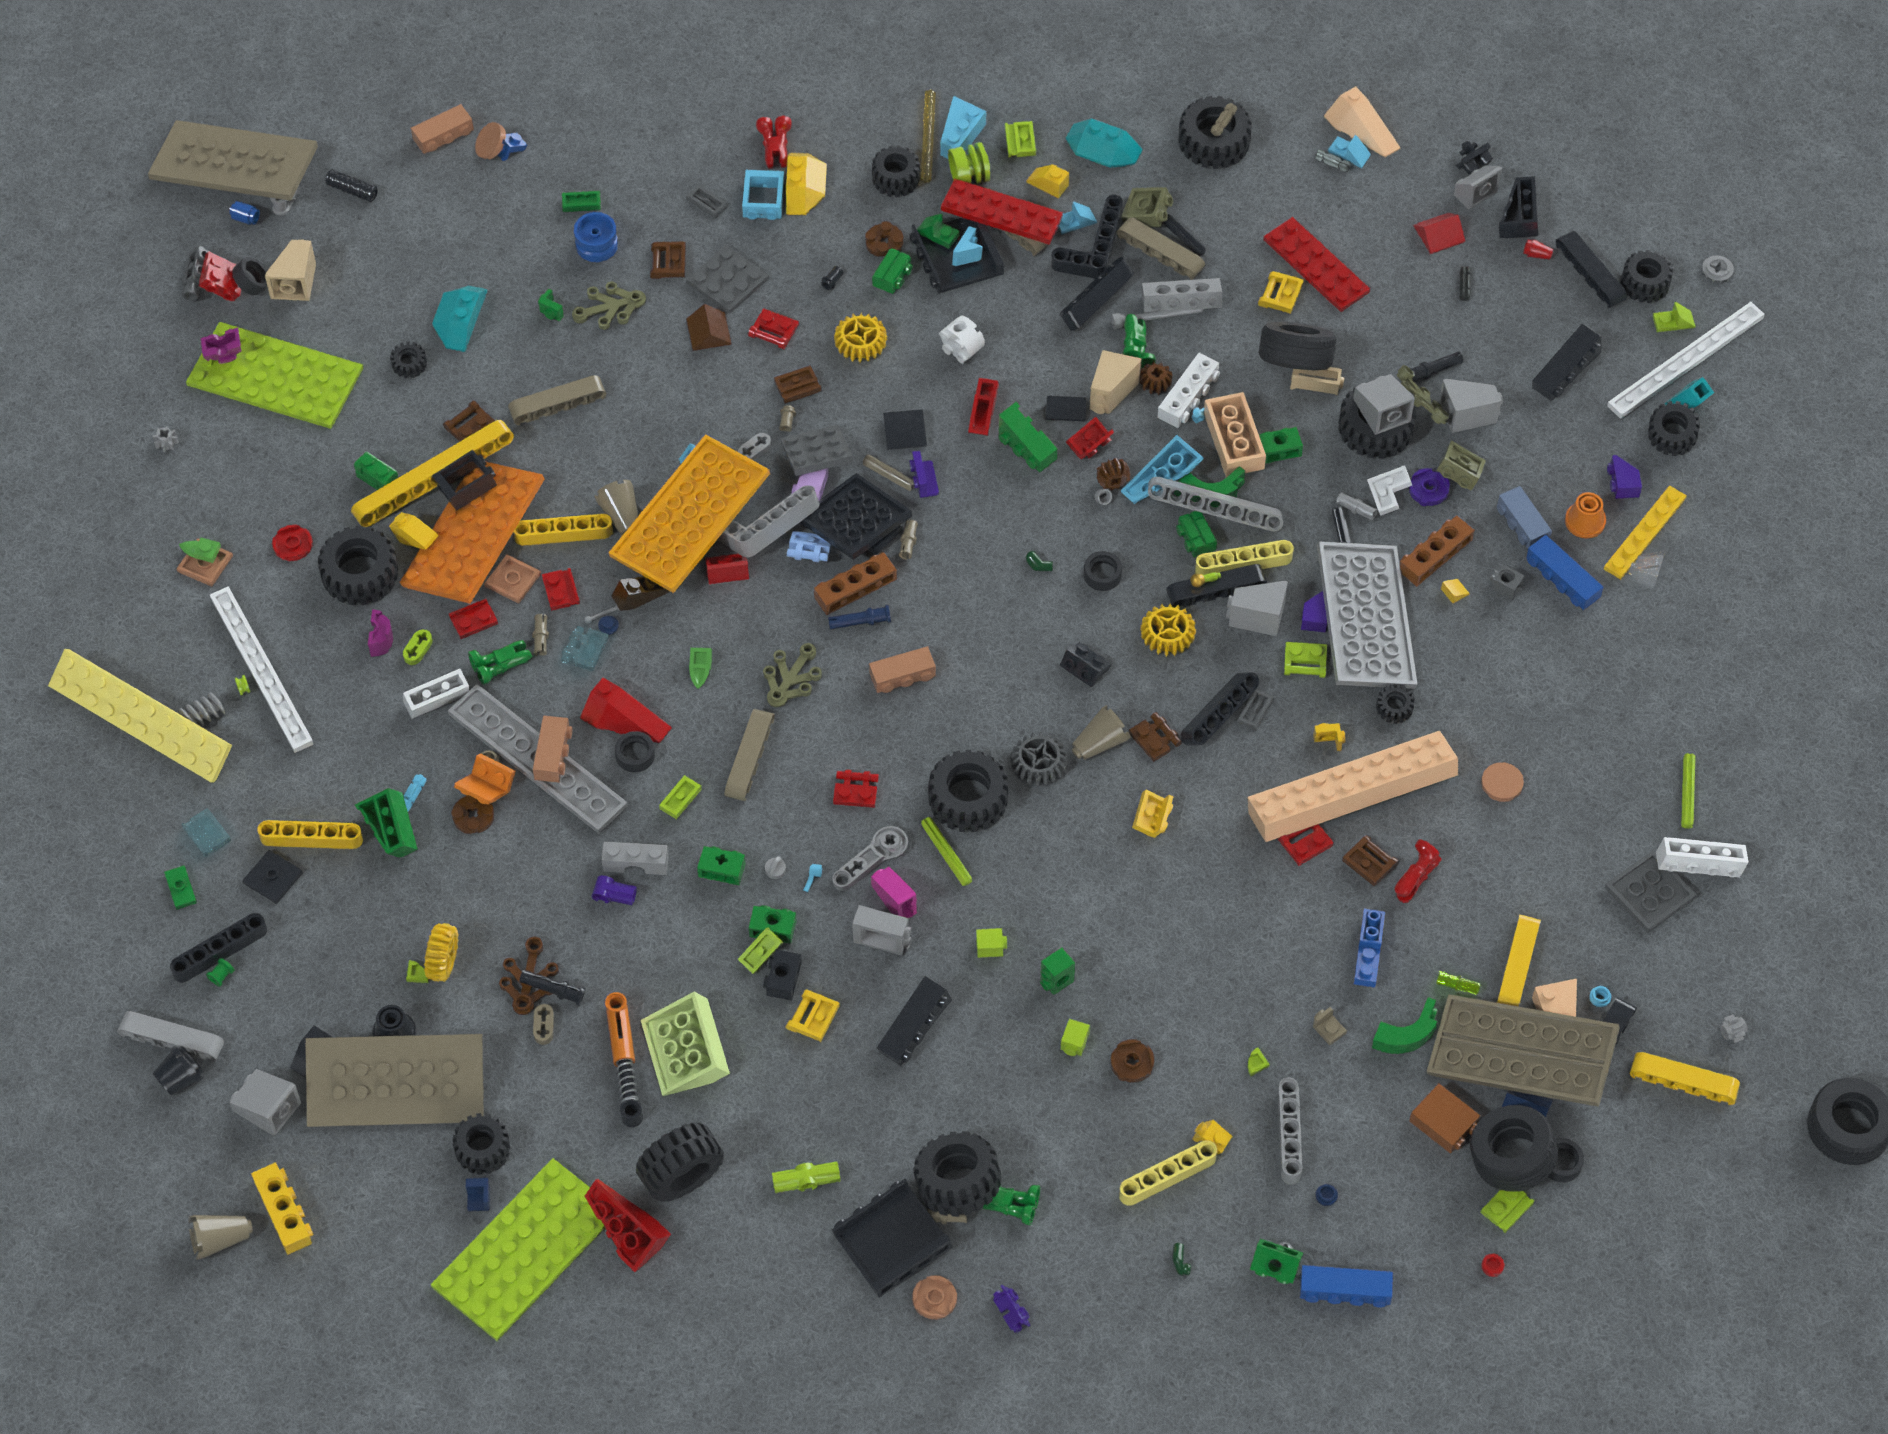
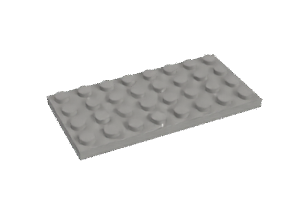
M1319 541L1317 551L1336 685L1390 687L1391 684H1394V688H1397V684H1399L1401 688L1405 686L1415 689L1418 684L1397 546Z

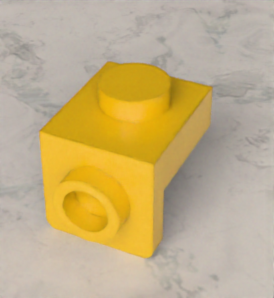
M1340 723L1315 725L1313 733L1314 742L1335 740L1337 751H1341L1342 743H1345V732L1341 731Z
M1210 1120L1201 1122L1196 1127V1134L1193 1140L1195 1142L1211 1141L1217 1147V1154H1221L1232 1138V1135L1216 1121Z

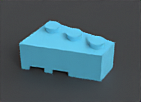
M953 96L940 142L941 156L948 159V150L960 146L966 152L967 146L972 144L986 125L985 110Z

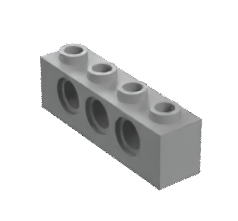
M1220 278L1142 283L1144 312L1222 308Z

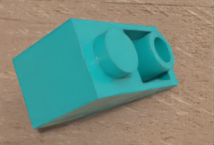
M1701 377L1689 383L1667 402L1672 401V404H1676V401H1679L1681 405L1686 403L1689 409H1694L1715 392L1704 377Z

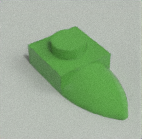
M200 538L199 541H186L179 544L182 551L187 555L214 563L221 548L220 542Z
M690 648L689 671L691 680L697 689L704 684L709 670H711V648Z

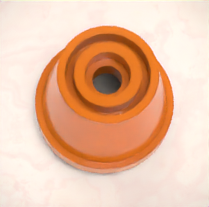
M1591 492L1582 493L1567 510L1565 524L1573 535L1587 539L1598 536L1604 530L1606 515L1603 511V501L1597 494Z

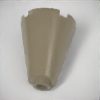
M623 480L624 483L618 484L617 481L607 484L597 491L598 496H594L604 513L611 517L613 525L621 535L627 531L638 517L634 488L630 480Z
M1105 705L1072 743L1074 748L1071 750L1078 759L1082 757L1086 760L1128 741L1131 736L1129 732H1123L1124 724L1113 710H1108L1107 705Z
M192 1215L188 1219L189 1223L193 1222L194 1229H189L194 1254L198 1251L197 1260L206 1258L249 1238V1233H253L251 1220H247L245 1216Z

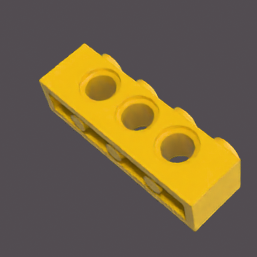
M275 1162L251 1173L287 1255L311 1245L310 1237L314 1234L309 1223L304 1225L302 1220L305 1217L301 1206H296L293 1201L297 1197L292 1186L287 1188L285 1181H288L284 1169L279 1170ZM280 1187L277 1192H271L273 1188ZM284 1205L289 1206L286 1210H279ZM297 1224L295 1228L288 1229L289 1225Z

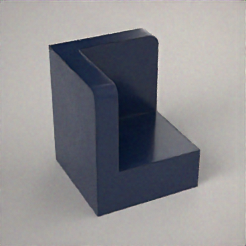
M488 1178L466 1179L467 1210L469 1212L490 1211V1184Z

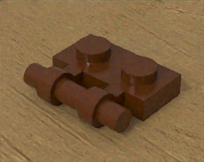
M1157 712L1153 713L1150 717L1154 721L1153 724L1150 725L1145 719L1129 729V734L1153 762L1170 752L1171 748L1167 744L1172 742L1175 747L1182 744L1178 737L1179 734L1174 729L1172 730L1167 725V720L1163 716L1160 717ZM1161 729L1166 736L1161 738L1156 731Z

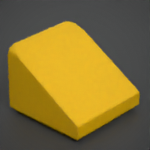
M1458 579L1442 582L1441 590L1452 603L1470 594Z

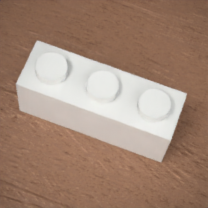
M458 669L404 692L403 702L411 719L462 698L469 691V685L461 669Z

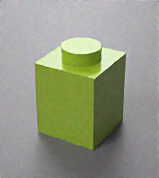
M1002 928L976 930L977 957L1003 956V949H1007V936L1002 935Z
M1069 1019L1061 1040V1050L1070 1056H1082L1089 1036L1090 1025Z

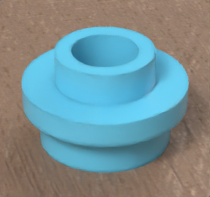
M1598 986L1591 990L1589 999L1593 1005L1605 1007L1611 1001V993L1606 987ZM1602 995L1604 999H1598L1596 996Z

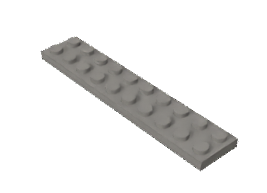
M478 684L448 710L449 716L598 834L628 807L624 799L569 756L564 757L563 762L566 764L565 774L561 775L559 783L534 780L533 765L540 733Z

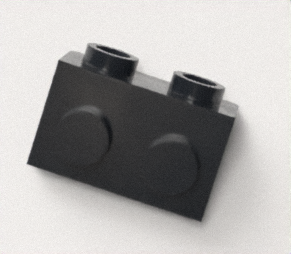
M1080 642L1066 649L1060 663L1062 668L1090 687H1093L1097 678L1106 673L1112 665L1103 656L1097 655L1087 645Z

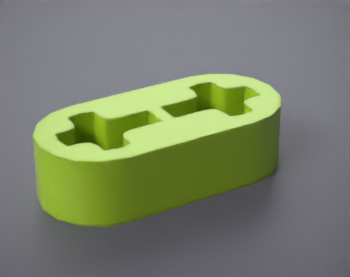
M418 630L404 648L403 658L407 664H418L431 647L433 642L432 635L428 630ZM424 637H426L427 641L423 640L420 643L419 638L423 639ZM416 650V656L409 658V654H413Z

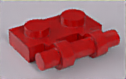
M847 769L845 771H837L836 779L844 780V784L835 783L833 804L875 808L877 786H869L870 782H878L879 774H871V771L858 773ZM851 780L863 781V785L851 784Z

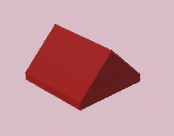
M1445 213L1413 225L1430 254L1465 242L1460 218L1457 214Z
M739 553L705 558L709 584L749 579L747 557Z

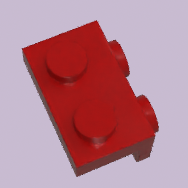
M1094 417L1070 437L1066 443L1082 460L1086 456L1090 458L1097 453L1096 447L1100 444L1104 447L1112 440L1110 436L1114 431L1110 430L1108 432L1098 418Z

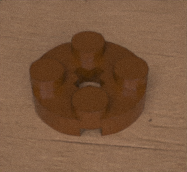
M888 221L873 226L865 234L866 248L874 256H886L891 248L899 252L902 250L904 243L903 233L898 227ZM888 238V243H881V239Z
M470 795L459 799L451 812L456 828L466 834L484 832L494 821L492 803L482 804L478 799ZM470 811H477V815H478V816H477V817L472 816V817L470 818V817H469V812H470Z
M1130 1039L1122 1041L1111 1054L1112 1071L1121 1081L1130 1083L1143 1081L1151 1075L1154 1068L1153 1051L1148 1045L1146 1047L1144 1044H1141L1139 1040ZM1130 1057L1139 1061L1135 1065L1127 1063Z

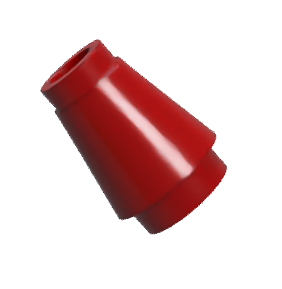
M1527 239L1523 254L1527 255V257L1548 260L1551 259L1553 253L1552 248L1535 239Z

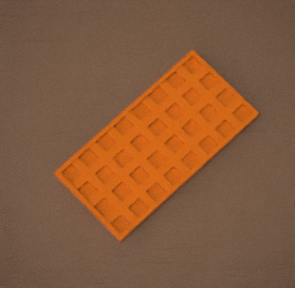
M486 462V467L490 466L496 474L494 480L497 486L457 511L448 502L432 529L438 534V537L427 550L420 549L400 581L401 586L471 604L544 482L543 475ZM476 468L466 474L455 492L481 477V472Z

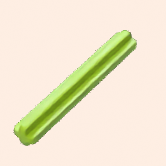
M1686 753L1683 757L1681 826L1687 829H1691L1694 824L1695 755Z
M931 817L923 819L921 821L922 827L961 885L966 886L970 884L972 877Z

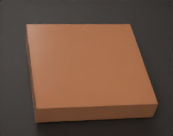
M220 548L214 563L196 559L186 554L177 567V572L212 587L232 559L233 553Z
M506 554L484 585L486 588L519 604L539 578L541 571Z

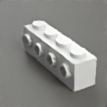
M1198 353L1158 407V418L1177 428L1182 423L1185 424L1189 419L1190 411L1198 407L1201 396L1207 395L1212 381L1216 382L1220 375L1219 362Z
M1664 837L1656 851L1659 870L1740 877L1748 864L1746 846L1738 844Z

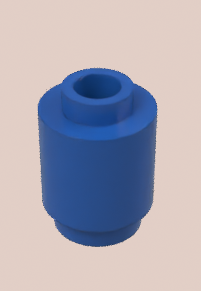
M240 201L232 204L229 211L233 220L251 225V223L256 224L260 216V210L256 209L255 206Z

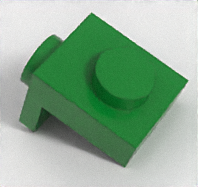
M548 289L538 300L540 312L548 319H555L560 322L564 317L563 306L554 302L553 291Z

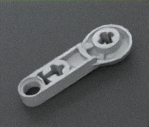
M887 826L878 830L869 846L834 873L832 878L834 887L837 890L845 891L883 861L901 856L906 851L908 845V838L905 832L899 827ZM890 839L891 841L892 839H894V844L890 845L889 843V845H887L886 840ZM857 865L860 867L862 865V870H855L854 866ZM844 876L848 878V882L844 885H839L836 882L839 877Z

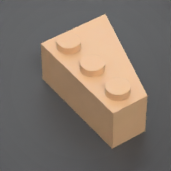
M1577 979L1535 987L1532 999L1536 1010L1576 1017Z

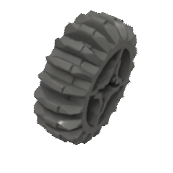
M1032 732L1031 738L1025 735L1023 741L1018 740L1017 746L1013 747V753L1011 754L1012 768L1015 769L1016 776L1020 775L1021 781L1027 778L1029 785L1032 781H1035L1037 787L1040 781H1043V784L1046 786L1048 780L1054 783L1055 777L1060 779L1062 772L1066 770L1067 751L1064 749L1063 743H1058L1057 737L1051 739L1050 733L1044 737L1042 732H1040L1039 736H1035ZM1047 750L1050 751L1055 756V758H1052V755H1049L1047 753ZM1023 759L1027 760L1032 765V768L1025 764Z

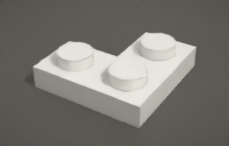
M1405 465L1367 479L1380 516L1399 509L1393 492L1412 486Z

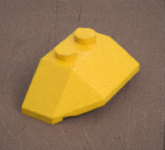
M789 153L786 215H806L825 197L827 164L809 153Z

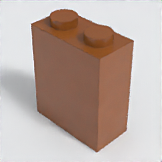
M1438 1083L1411 1112L1409 1122L1451 1154L1455 1149L1460 1150L1466 1142L1465 1138L1468 1134H1472L1474 1127L1479 1122L1480 1115Z

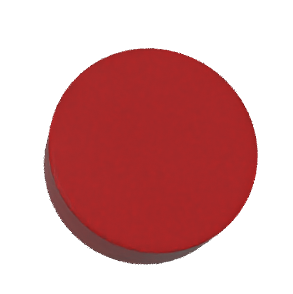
M1488 1254L1483 1258L1481 1268L1490 1277L1499 1276L1504 1270V1260L1497 1254Z

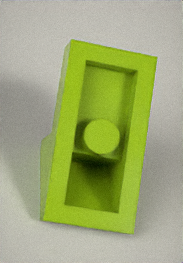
M1677 302L1674 303L1672 311L1653 313L1652 316L1657 332L1695 328L1691 311Z

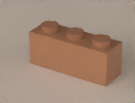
M461 104L411 128L413 140L423 154L433 152L438 147L450 144L454 139L466 136L474 130L472 118Z
M927 646L869 663V674L876 692L888 693L900 686L909 687L917 681L922 680L925 682L931 680L936 676V666Z
M543 716L533 765L534 780L559 783L561 775L565 774L566 764L563 761L564 757H568L569 744H567V741L572 738L573 730L569 726L568 718Z

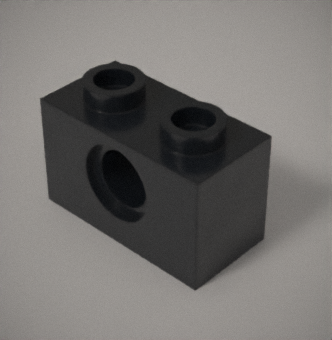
M776 949L774 957H770L768 969H770V974L765 976L763 983L767 996L792 1001L802 965L801 954ZM780 973L786 974V976L779 977L777 975Z

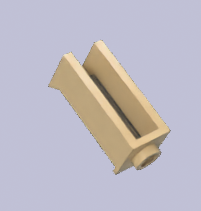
M1332 367L1326 370L1293 369L1290 389L1299 388L1337 395L1338 390L1343 389L1344 377H1341L1342 369Z

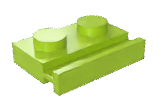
M1032 121L1013 122L1010 125L1005 123L1008 158L1017 155V157L1036 156Z
M1500 1190L1481 1209L1480 1213L1506 1233L1534 1204L1535 1200L1526 1196L1527 1194L1524 1191L1510 1192Z

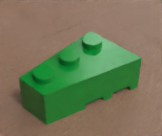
M1015 402L999 414V440L1002 444L1009 445L1017 457L1025 459L1031 469L1041 472L1057 460V448L1042 430L1038 432L1032 426L1031 422L1033 420L1029 416L1025 417L1018 409L1020 405Z
M387 788L355 804L357 810H360L365 818V822L370 825L375 837L387 854L400 858L418 850L402 792Z

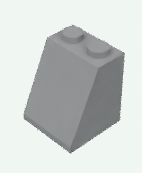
M1391 374L1380 376L1373 381L1361 383L1355 387L1353 399L1375 435L1411 422L1415 398Z
M1444 379L1439 403L1449 414L1450 417L1447 419V423L1451 433L1497 423L1498 416L1501 414L1500 406L1503 404V398L1495 385Z
M1279 581L1235 588L1234 595L1229 596L1226 618L1229 619V626L1277 636L1285 605L1288 582Z
M256 1069L253 1074H249L246 1077L241 1089L234 1092L229 1103L233 1112L275 1137L301 1104L295 1084Z

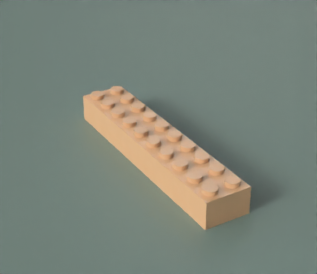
M1437 731L1249 796L1248 813L1265 842H1268L1285 834L1288 835L1455 777L1458 775V757L1442 733Z

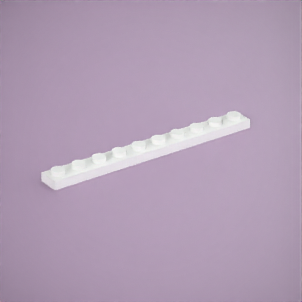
M1752 302L1748 303L1611 399L1607 407L1622 419L1761 321L1765 314Z
M226 587L210 594L214 606L294 753L314 745L311 736L230 588Z

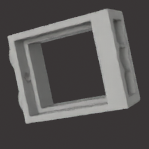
M861 905L858 906L852 923L853 942L903 956L904 950L909 949L912 939L910 937L911 927H909L908 918Z

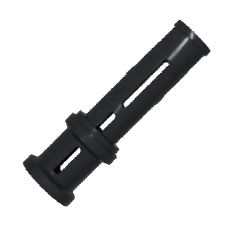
M1457 351L1429 363L1421 362L1419 366L1410 368L1415 374L1412 378L1413 382L1416 383V381L1423 378L1429 379L1436 372L1462 364L1464 360L1461 352Z
M523 969L519 979L520 983L553 993L560 1000L567 999L575 1002L577 1006H580L586 991L584 987L578 988L569 985L567 981L561 983Z

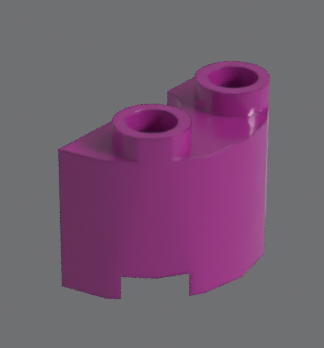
M238 328L225 331L223 336L211 334L201 338L203 358L207 361L212 359L218 360L219 364L228 363L237 358L236 355L242 351Z
M372 609L371 625L374 626V630L369 632L368 647L370 656L375 657L388 652L393 643V632L390 620L381 611Z

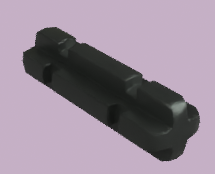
M1318 149L1315 154L1316 160L1321 162L1323 160L1324 163L1337 169L1339 167L1344 172H1348L1351 168L1350 161L1345 159L1343 161L1342 158L1329 152L1326 154V151Z
M1462 266L1460 268V300L1469 301L1471 296V268L1469 266Z

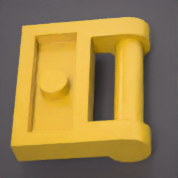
M1272 271L1268 276L1269 282L1263 296L1258 301V305L1291 314L1302 288L1303 279ZM1280 282L1281 285L1276 298H1270L1276 283Z
M804 990L801 996L803 999L792 1020L788 1021L786 1028L821 1042L840 1007L839 1002L810 990ZM810 1002H814L815 1005L805 1024H801L800 1021Z

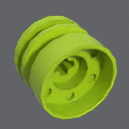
M981 142L975 143V148L972 144H969L967 146V154L961 146L948 150V161L953 180L955 178L971 183V177H973L976 184L981 183V178L983 182L990 181L989 158Z

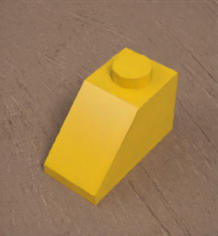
M1053 164L1035 169L1026 182L1059 199L1069 186V172Z
M401 512L389 525L400 543L427 550L438 537L434 530L416 516Z

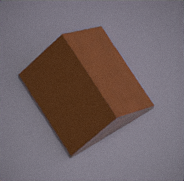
M703 304L686 318L693 351L731 345L725 312Z

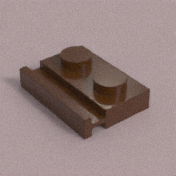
M811 365L774 377V383L780 396L783 398L784 404L821 392V386Z

